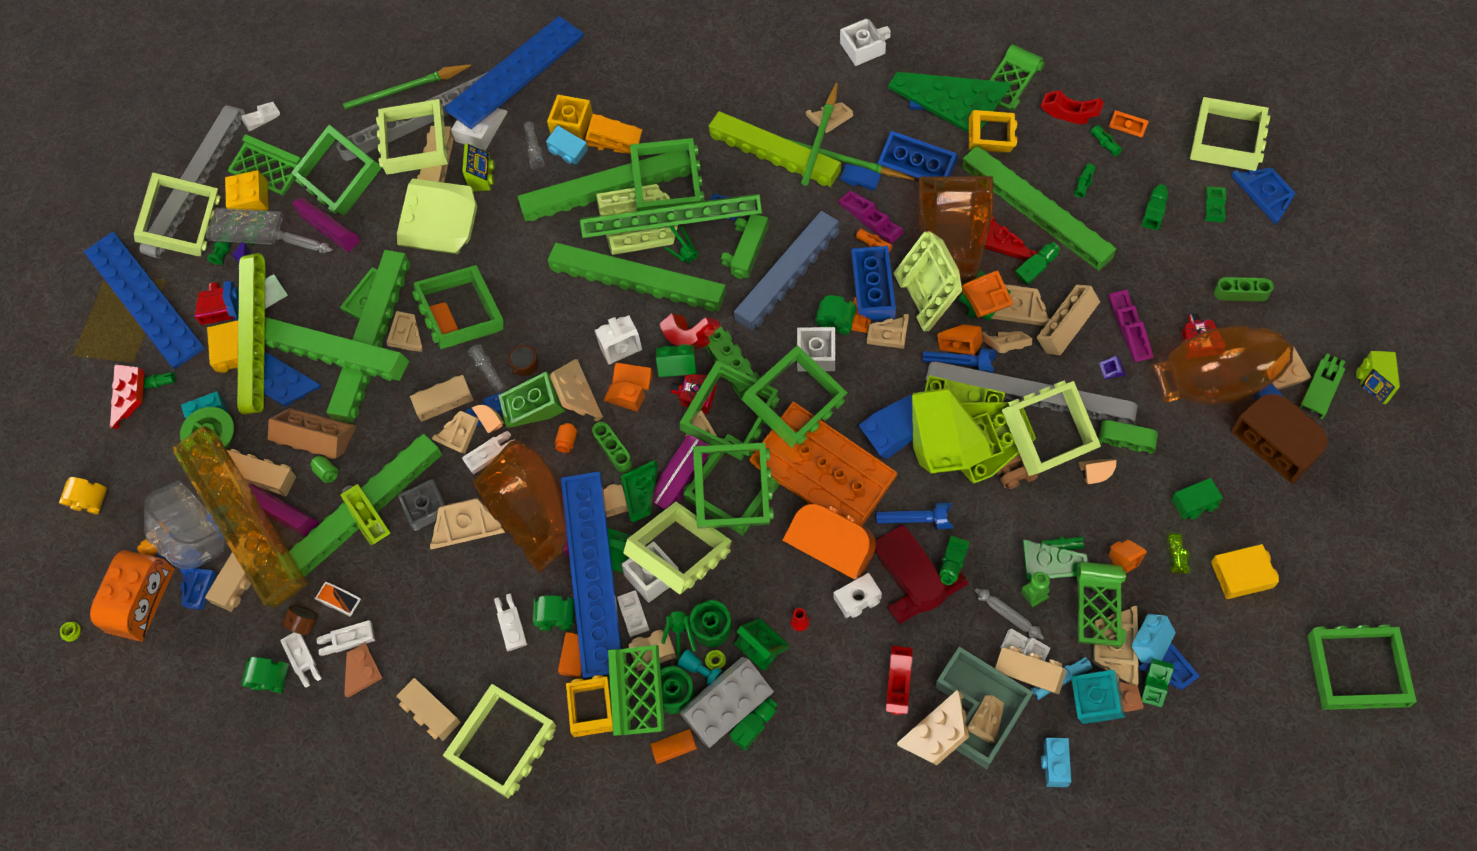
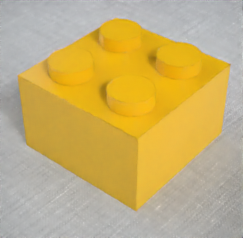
M557 95L547 120L550 134L558 125L583 140L593 114L590 100Z
M258 170L225 177L226 208L234 216L269 210L268 181Z

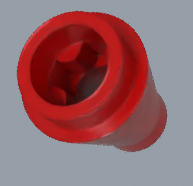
M797 608L790 618V625L796 631H804L810 625V618L802 608Z

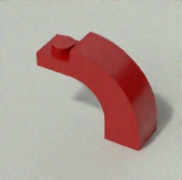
M672 313L660 323L663 334L671 343L677 346L683 344L694 345L695 349L709 345L711 343L709 336L713 335L721 327L719 320L705 317L696 326L689 329L684 316Z
M892 646L886 712H891L895 715L908 714L913 648Z

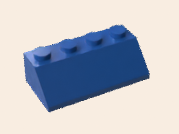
M891 131L878 164L944 187L952 176L959 158L957 153Z
M888 246L851 249L858 314L876 322L885 321L890 318L895 320L896 306Z

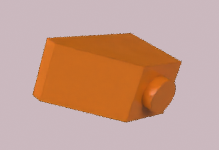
M963 324L940 332L937 335L939 350L975 355L983 343L982 330L979 326Z
M624 381L611 384L603 401L638 412L645 394L642 386Z
M1126 540L1123 543L1118 541L1110 547L1111 551L1108 556L1115 565H1121L1122 569L1128 573L1141 564L1147 551L1130 540Z

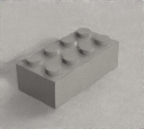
M741 657L678 712L702 743L710 748L774 691L750 660Z

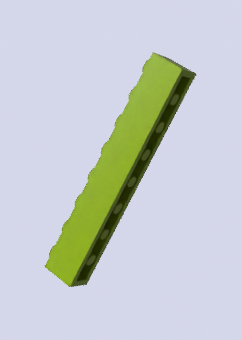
M720 111L709 124V134L714 140L724 141L730 147L736 146L744 153L750 152L761 160L766 159L775 166H783L791 173L797 172L804 176L811 149ZM818 153L810 178L822 186L827 185L831 187L841 172V162Z

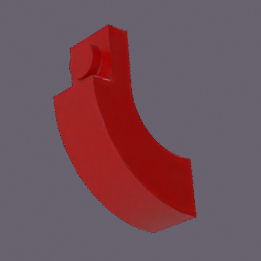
M1061 90L1046 93L1041 107L1054 118L1075 124H1087L1089 118L1100 115L1104 102L1101 98L1075 101L1066 97Z

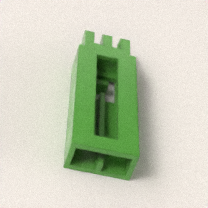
M1328 353L1319 362L1299 407L1300 410L1304 406L1311 409L1312 413L1315 411L1322 414L1320 419H1323L1345 371V368H1343L1345 360L1341 359L1337 365L1335 363L1338 358L1334 356L1330 362L1328 361L1330 358ZM1324 369L1328 370L1325 374L1327 378H1330L1332 373L1336 374L1333 381L1321 377Z

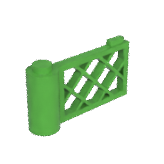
M1013 44L1009 47L1005 58L989 81H995L997 78L1003 77L1004 81L1008 82L1006 76L1015 74L1017 80L1009 81V83L1012 85L1019 84L1020 89L1011 91L1010 88L1005 97L1010 96L1012 101L1009 105L1001 101L999 106L1009 111L1011 108L1016 109L1020 103L1018 98L1037 71H1042L1045 65L1043 57ZM1008 64L1013 67V70L1005 72L1004 66ZM1025 72L1029 75L1020 79L1018 73Z
M1079 562L1076 573L1078 582V643L1121 647L1122 643L1126 642V630L1122 629L1121 583L1125 582L1126 571L1122 569L1121 565ZM1084 587L1092 588L1095 591L1096 595L1091 600L1084 594ZM1106 589L1115 590V599L1112 602L1103 595ZM1098 596L1107 604L1101 611L1092 603ZM1088 605L1097 613L1091 620L1084 614V608ZM1109 607L1116 614V618L1112 622L1103 614ZM1098 616L1107 624L1102 631L1092 623ZM1088 625L1097 634L1094 638H1084V629ZM1110 627L1116 633V641L1108 640L1102 633Z

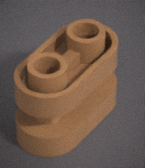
M1020 453L997 472L998 475L1004 474L1000 481L1004 488L1009 487V489L1019 486V481L1022 479L1031 482L1038 477V474L1028 475Z

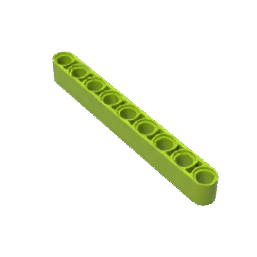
M260 253L242 256L239 261L237 406L239 412L243 415L260 413L264 408L265 259Z

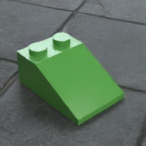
M547 371L498 395L507 428L551 419L566 411L561 405L549 377L550 374Z

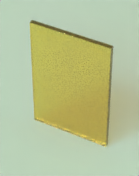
M151 278L162 292L167 280ZM105 279L73 356L134 363L145 336V331Z

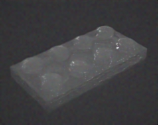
M215 208L205 237L208 241L274 245L284 215L278 211Z

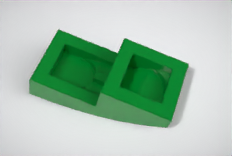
M1207 186L1205 221L1224 223L1225 188Z
M1152 658L1142 691V702L1158 707L1163 706L1168 692V684L1174 670V664Z

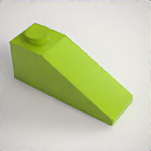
M358 484L340 494L370 546L390 534Z

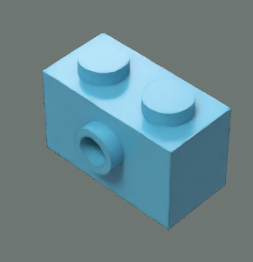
M558 125L546 141L548 151L553 155L561 156L568 164L573 163L577 165L588 151L585 141Z
M1147 614L1132 644V648L1142 663L1151 664L1152 658L1160 661L1163 660L1176 633L1168 617L1165 615Z
M1046 738L1043 743L1044 755H1041V767L1045 769L1046 787H1068L1071 784L1069 738Z

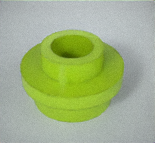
M67 622L60 628V636L67 642L76 640L81 634V627L76 622Z
M712 650L706 655L705 663L710 670L715 668L722 669L725 666L726 658L721 651ZM715 657L719 658L717 664L712 663V659Z

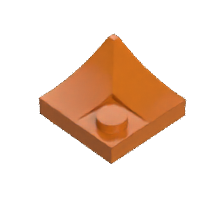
M998 270L961 286L962 292L969 300L978 318L1013 305Z

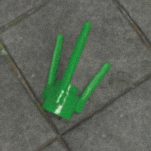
M669 226L683 247L680 249L681 255L667 246H664V249L677 257L682 263L685 261L690 263L692 262L691 259L695 260L698 257V251L692 244L684 227L681 226L680 229L688 244L685 243L673 226Z
M680 611L671 613L670 616L666 617V626L661 643L665 644L669 629L671 628L676 633V660L679 661L681 632L685 628L693 652L696 651V646L689 624V616Z

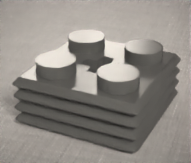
M434 479L398 495L409 524L414 531L435 522L439 507L446 505Z

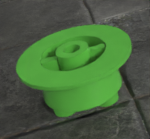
M204 407L194 411L186 418L180 430V439L186 450L194 455L217 456L222 449H227L231 444L234 434V423L226 411L217 407Z

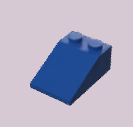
M911 395L874 413L859 424L877 452L885 460L913 440Z

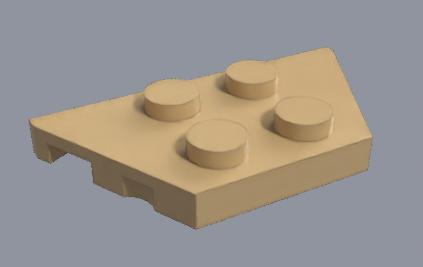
M1005 284L1006 288L1011 291L1010 297L1013 305L997 311L991 319L1046 326L1050 318L1047 316L1046 307L1040 299L1041 295L1038 289Z
M577 359L555 370L549 376L562 407L573 410L583 416L586 413L594 416V421H599L603 418Z
M479 498L440 506L430 549L505 533V528Z
M1133 606L1121 612L1122 629L1126 630V642L1122 643L1121 647L1094 644V664L1106 671L1115 670L1120 679L1133 686H1137L1138 656L1132 648V644L1138 632L1137 606ZM1112 614L1107 619L1112 622L1116 618V614ZM1102 619L1094 622V625L1100 631L1107 626ZM1110 627L1102 633L1108 640L1116 641V633Z
M956 690L904 736L897 745L938 765L969 738L968 727L965 724L966 713L962 708L961 701L963 694Z

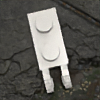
M508 431L491 438L462 458L473 475L506 454L505 452L517 446L515 440H511L502 446L500 445L511 437Z
M511 593L506 594V599L510 606L508 610L503 611L502 602L499 597L494 599L508 652L527 645L518 609L515 607Z
M368 620L318 637L317 644H325L330 641L333 644L319 649V655L324 656L337 653L364 643L376 641L372 622Z
M294 632L280 640L295 673L299 676L305 688L310 686V681L306 677L305 671L310 669L317 681L322 679L316 667L317 664L302 634Z

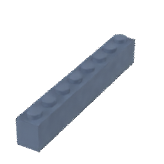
M820 211L734 311L735 320L751 331L755 327H760L764 317L773 312L775 304L784 299L786 291L795 286L797 278L806 273L808 265L810 263L813 264L817 260L819 252L821 250L825 251L831 238L835 239L840 231L839 221Z

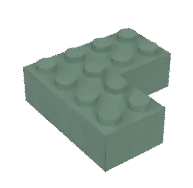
M958 647L938 678L935 687L949 697L956 690L963 694V699H961L962 705L970 709L966 716L965 724L967 727L985 695H993L1004 702L997 744H989L968 731L969 738L956 748L957 751L985 769L989 768L1034 693L961 647Z

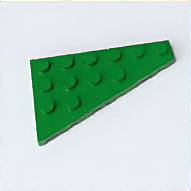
M897 72L888 84V88L969 133V116L972 111L995 112L1012 84L1000 81ZM980 121V132L988 121Z

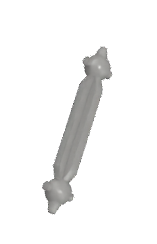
M281 230L270 231V234L273 236L272 238L275 240L282 239L286 243L315 251L319 250L322 253L333 251L328 243H319L317 240L288 232L283 233Z
M975 589L979 601H986L989 607L1022 631L1028 632L1030 638L1044 639L1040 627L1032 626L1027 619L997 597L990 596L989 590Z

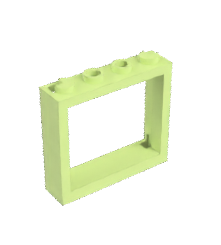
M1203 97L1190 159L1256 171L1258 163H1262L1264 153H1261V151H1264L1266 141L1263 138L1266 139L1268 128H1265V126H1268L1270 116L1267 115L1269 108ZM1211 113L1259 122L1254 153L1203 145L1202 139L1207 114Z
M439 99L378 109L379 116L376 117V121L379 127L377 136L380 141L378 150L381 154L379 165L383 167L386 175L448 164L444 111ZM434 114L437 151L389 159L387 122Z
M152 173L134 231L135 242L201 256L202 251H205L208 246L206 238L212 232L211 220L215 221L217 211H215V206L220 204L221 196L218 195V188ZM160 185L210 197L196 244L146 232Z
M1065 380L1054 384L1055 389L1051 390L1050 386L1039 390L1040 395L1036 396L1035 393H1031L1023 397L1024 401L1020 402L1019 399L1009 402L1010 407L1002 409L1029 476L1041 473L1101 447L1074 381L1067 384ZM1062 392L1083 445L1041 462L1019 409Z
M675 502L629 537L623 553L674 591L681 594L687 588L691 589L695 581L703 579L709 569L713 570L721 559H726L727 554L731 551L729 548L732 540L715 528L698 529L697 516L678 502ZM675 521L714 548L684 574L645 547L647 543Z
M491 684L443 756L509 799L515 791L519 790V782L522 777H527L531 772V764L534 759H538L542 755L545 742L547 740L550 741L554 737L553 733L556 730V725L549 718ZM499 697L544 724L503 786L458 758Z

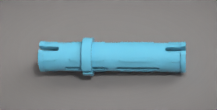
M1086 657L1071 666L1067 665L1064 667L1067 673L1063 685L1072 681L1071 676L1082 675L1092 669V665ZM1036 686L1031 688L1032 692H1034L1033 694L1037 695V700L1051 693Z

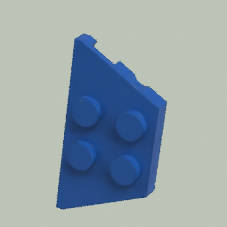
M1273 168L1256 169V171L1249 170L1243 173H1239L1238 170L1232 172L1231 177L1275 225L1278 224L1295 195L1292 188Z
M265 354L264 395L286 407L295 400L302 399L306 394L321 388V385L272 355Z

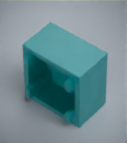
M1115 670L1071 676L1077 716L1083 724L1126 718L1119 675Z

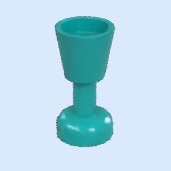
M689 649L683 653L677 665L682 669L692 673L699 672L707 677L708 686L723 674V670L720 668H715L711 671L703 666L702 661Z

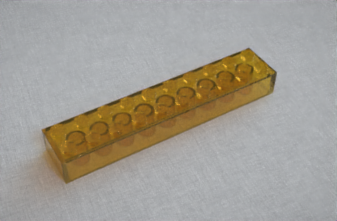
M201 426L173 447V453L265 606L277 608L308 585L217 433L212 429Z

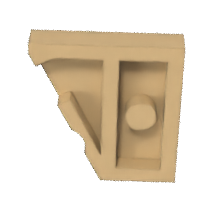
M396 311L387 339V346L422 352V344L414 314Z
M904 314L902 318L895 320L890 318L883 322L870 324L867 344L904 349L909 314Z

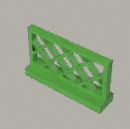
M245 134L242 139L244 144L227 171L238 175L254 170L260 172V168L268 166L269 171L262 173L264 177L270 176L271 181L268 182V190L284 196L296 178L293 174L285 175L284 170L288 168H293L294 170L302 159ZM248 149L251 150L253 155L245 158L246 151ZM265 156L266 161L258 164L257 158ZM254 160L255 165L247 168L246 162ZM279 162L280 167L272 170L271 164ZM243 164V170L235 171L238 165ZM281 171L282 177L274 180L273 174ZM284 181L283 188L281 190L276 189V184Z
M659 645L608 650L613 736L665 731ZM652 650L653 659L648 664L643 659V656L647 651ZM626 653H632L636 657L631 666L626 662ZM639 662L646 667L641 676L634 670ZM649 671L654 674V681L651 685L644 680ZM631 673L638 679L633 687L628 684V677ZM641 683L648 689L642 697L635 691ZM650 693H653L656 697V702L652 707L645 701ZM632 695L639 700L634 709L629 705V699ZM642 704L649 710L644 719L637 713ZM652 714L657 718L658 727L652 728L647 723ZM635 716L641 723L636 729L631 730L630 721Z

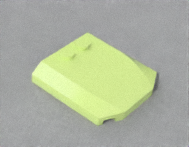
M412 179L408 184L398 226L397 245L458 254L463 245L469 242L478 207L474 198L473 188L465 185Z
M657 184L642 186L644 202L670 199L666 193L659 189ZM635 188L596 194L600 215L637 210ZM672 225L677 231L678 225ZM669 226L607 234L606 239L611 254L615 255L674 244L675 235Z
M924 231L895 270L894 275L900 287H907L920 312L916 318L925 332L932 329L961 293L962 287L959 269L944 241L932 232Z

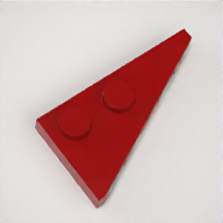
M989 216L979 242V247L1025 261L1038 254L1034 250H1029L1020 238L1014 233L1009 232L1008 228L1005 226L1001 227L995 222L993 216Z

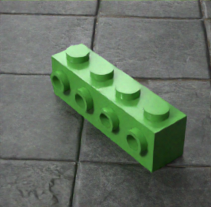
M720 327L713 335L709 336L711 343L705 346V349L714 362L719 361L756 380L760 379L758 373H753L751 370V364L748 359L742 357L739 346L732 343V338L728 331H724ZM728 380L742 400L747 389Z

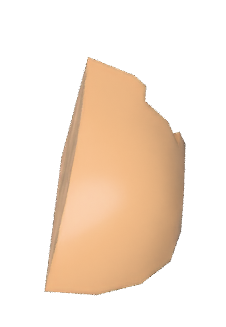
M487 405L472 407L488 433L497 431L503 426V420L492 407Z
M1098 459L1079 462L1081 471L1085 470L1086 473L1084 481L1087 484H1093L1107 480L1116 468V460Z

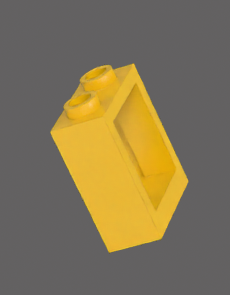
M973 110L969 116V150H973L978 146L982 150L989 152H1011L1017 145V136H1015L1017 120H1015V113ZM980 121L1007 123V141L980 139Z
M597 675L590 680L574 679L571 683H566L570 731L573 737L613 731L611 690L608 677ZM604 688L607 718L578 723L575 693Z

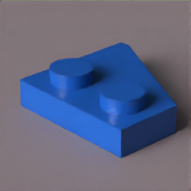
M232 281L224 282L222 297L229 317L234 316V321L239 320V290Z
M180 568V573L183 574V582L181 583L182 606L203 610L207 601L205 596L213 585L217 573L206 569L196 568L195 571Z
M1170 643L1162 661L1174 664L1169 684L1183 690L1200 676L1175 646ZM1143 663L1139 666V669L1148 673L1150 663Z

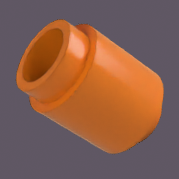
M564 423V425L559 426L555 439V449L557 451L569 453L573 449L578 432L574 425Z

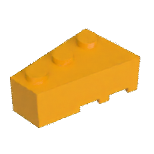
M592 114L585 142L587 143V148L588 146L598 147V150L610 148L614 149L613 152L631 154L630 145L639 144L642 129L606 118L602 115Z

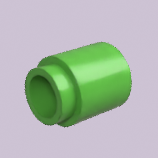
M317 456L311 461L312 471L324 483L333 482L337 478L339 471L328 458Z

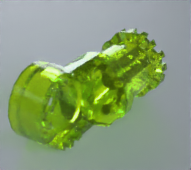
M1169 533L1168 541H1170V548H1168V551H1171V556L1173 557L1171 572L1188 574L1190 573V567H1188L1190 552L1182 549L1183 538L1181 537L1183 536L1180 533Z

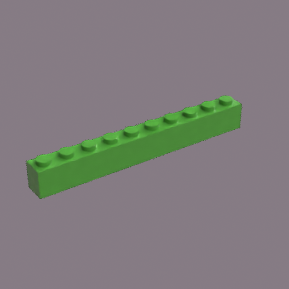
M976 146L963 158L962 168L1095 269L1100 271L1113 259L1116 248L1110 242H1106L1098 233L1090 230L1083 222L1075 219L1068 211L1059 207L1056 202L1044 196L1040 190H1036L1026 180L1016 175L1013 170L1008 169L999 160L989 155L986 150Z
M687 151L664 153L639 161L642 186L653 185L663 181L669 182L673 178L687 177L692 173ZM632 163L519 195L518 200L525 221H535L542 216H552L556 212L569 211L577 206H586L591 202L597 201L596 194L635 188Z
M758 193L585 217L580 219L582 237L586 238L762 213Z
M559 243L554 244L548 258L550 269L556 273L565 272L572 277L581 276L585 277L588 281H601L607 286L613 284L623 290L633 289L640 294L649 293L659 299L662 297L669 298L675 303L685 302L691 307L700 306L711 312L714 310L720 311L726 295L725 284Z
M384 250L353 337L354 341L382 348L384 335L388 332L389 321L394 315L395 304L399 301L400 289L405 283L406 272L410 269V261L405 253ZM350 367L342 368L326 412L331 419L350 423L354 422V419L359 415V406L365 398V390L367 384L371 381V375L364 371H361V373L356 372Z
M265 317L264 345L271 349L276 347L286 353L291 351L300 357L306 355L312 360L317 361V359H320L329 365L335 363L344 369L350 367L356 372L361 373V371H364L373 377L379 375L388 381L392 379L400 381L409 363V360L400 352Z
M423 434L416 438L407 449L401 451L391 463L386 464L383 470L376 476L371 477L361 490L378 513L440 458L442 453ZM343 502L333 514L328 515L317 528L312 529L302 541L297 542L293 549L286 555L281 556L277 563L274 564L276 569L293 586L298 584L359 529L345 503Z

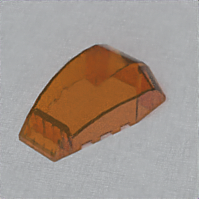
M993 176L919 177L918 222L922 234L924 231H930L944 241L959 269L960 278H977L994 211Z
M515 440L510 441L473 481V484L495 520L498 519L503 524L501 528L505 533L509 532L512 535L514 544L517 547H522L525 551L524 556L540 573L563 553L568 540L562 489L555 475L539 454L527 445Z

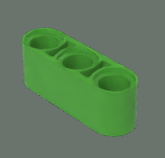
M1224 277L1218 281L1214 295L1217 299L1223 301H1265L1269 298L1274 285L1271 280L1266 278Z
M1105 420L1100 424L1098 440L1100 444L1104 442L1109 443L1110 446L1120 448L1123 446L1128 447L1129 450L1139 452L1143 450L1153 454L1156 450L1158 432L1149 428Z
M605 422L596 423L592 428V432L597 444L617 471L621 473L628 472L632 467L628 451ZM601 432H606L604 435H598ZM611 446H616L614 449H608ZM621 460H627L623 464L619 463Z

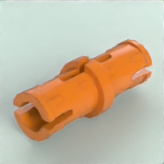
M862 228L857 232L856 239L868 244L869 247L888 246L889 252L891 251L892 244L880 239L878 235H873Z

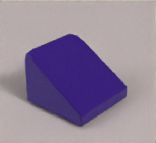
M244 242L239 245L233 254L238 264L242 256L250 255V250Z
M1117 355L1099 363L1104 379L1126 375L1121 359Z

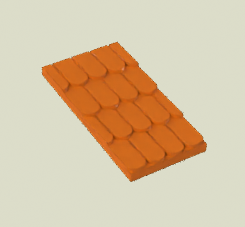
M793 401L781 419L797 433L814 415ZM823 421L819 422L820 426L814 433L809 432L806 435L808 438L800 445L797 443L793 448L776 432L771 430L762 442L770 450V460H766L767 468H771V478L807 501L808 504L829 507V505L835 506L844 511V516L848 514L862 521L861 525H864L897 476L895 470ZM755 451L750 458V462L761 470L760 452Z

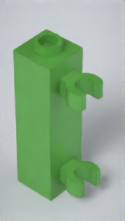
M751 214L748 221L742 218L736 219L735 225L737 226L735 230L743 232L735 255L732 256L729 253L723 252L721 260H723L721 264L723 266H730L731 274L738 279L743 277L749 278L769 227L768 217Z

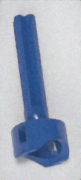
M981 349L978 356L923 352V362L977 366L980 371L994 373V367L991 363L996 358V350Z
M952 502L936 503L934 511L877 512V524L935 521L937 529H953V526L947 520V514L952 507Z

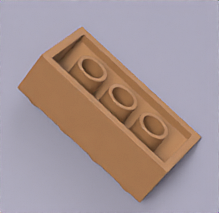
M288 408L269 419L268 440L274 441L278 445L292 446L293 449H303L311 454H322L327 458L335 459L345 452L356 429V425Z

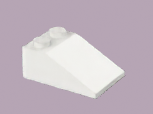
M497 108L473 129H469L463 123L456 120L451 129L455 142L468 143L479 149L486 150L507 111Z

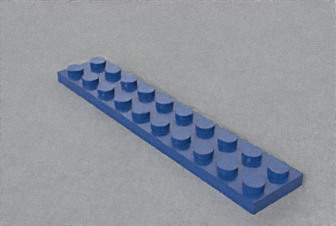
M558 16L447 104L445 111L469 129H473L584 37V33Z
M111 232L84 251L174 370L205 349L114 232Z
M599 471L561 478L582 676L584 679L597 675H609L608 650L622 649L602 473Z

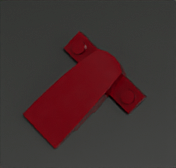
M904 524L876 540L874 553L882 561L885 569L892 575L896 584L907 594L905 597L887 606L889 612L899 625L920 612L937 608L948 596L968 585V580L961 572L958 579L951 585L942 583L930 559Z

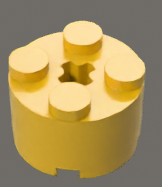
M69 477L64 486L59 504L70 506V509L77 511L87 509V512L98 515L107 487L98 483H89L85 479Z

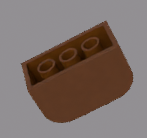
M1267 394L1260 397L1240 415L1231 430V433L1292 485L1312 468L1326 449L1328 442L1326 433L1316 424L1313 418L1308 417L1297 405L1292 404L1288 399L1277 394Z

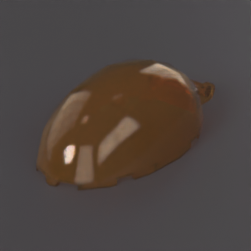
M1248 326L1217 328L1199 333L1198 336L1189 340L1186 339L1180 343L1179 347L1171 351L1168 361L1156 363L1152 368L1156 372L1161 385L1164 402L1183 398L1192 403L1205 405L1234 403L1263 392L1282 377L1293 362L1294 346L1288 343L1282 334L1264 327H1260V329L1248 328ZM1164 370H1169L1174 392L1170 390Z

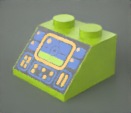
M468 143L464 144L462 172L467 185L471 186L473 191H491V185L494 184V176L492 174V170H495L494 160H491L488 152Z
M1371 351L1364 358L1361 366L1357 368L1356 378L1360 379V386L1382 404H1387L1400 387L1396 352Z

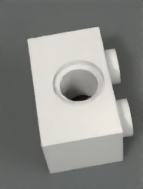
M867 573L835 591L834 600L846 618L850 616L854 618L860 615L862 609L867 606L872 608L878 605L882 592L871 575ZM859 594L862 595L864 599L857 601L853 597Z

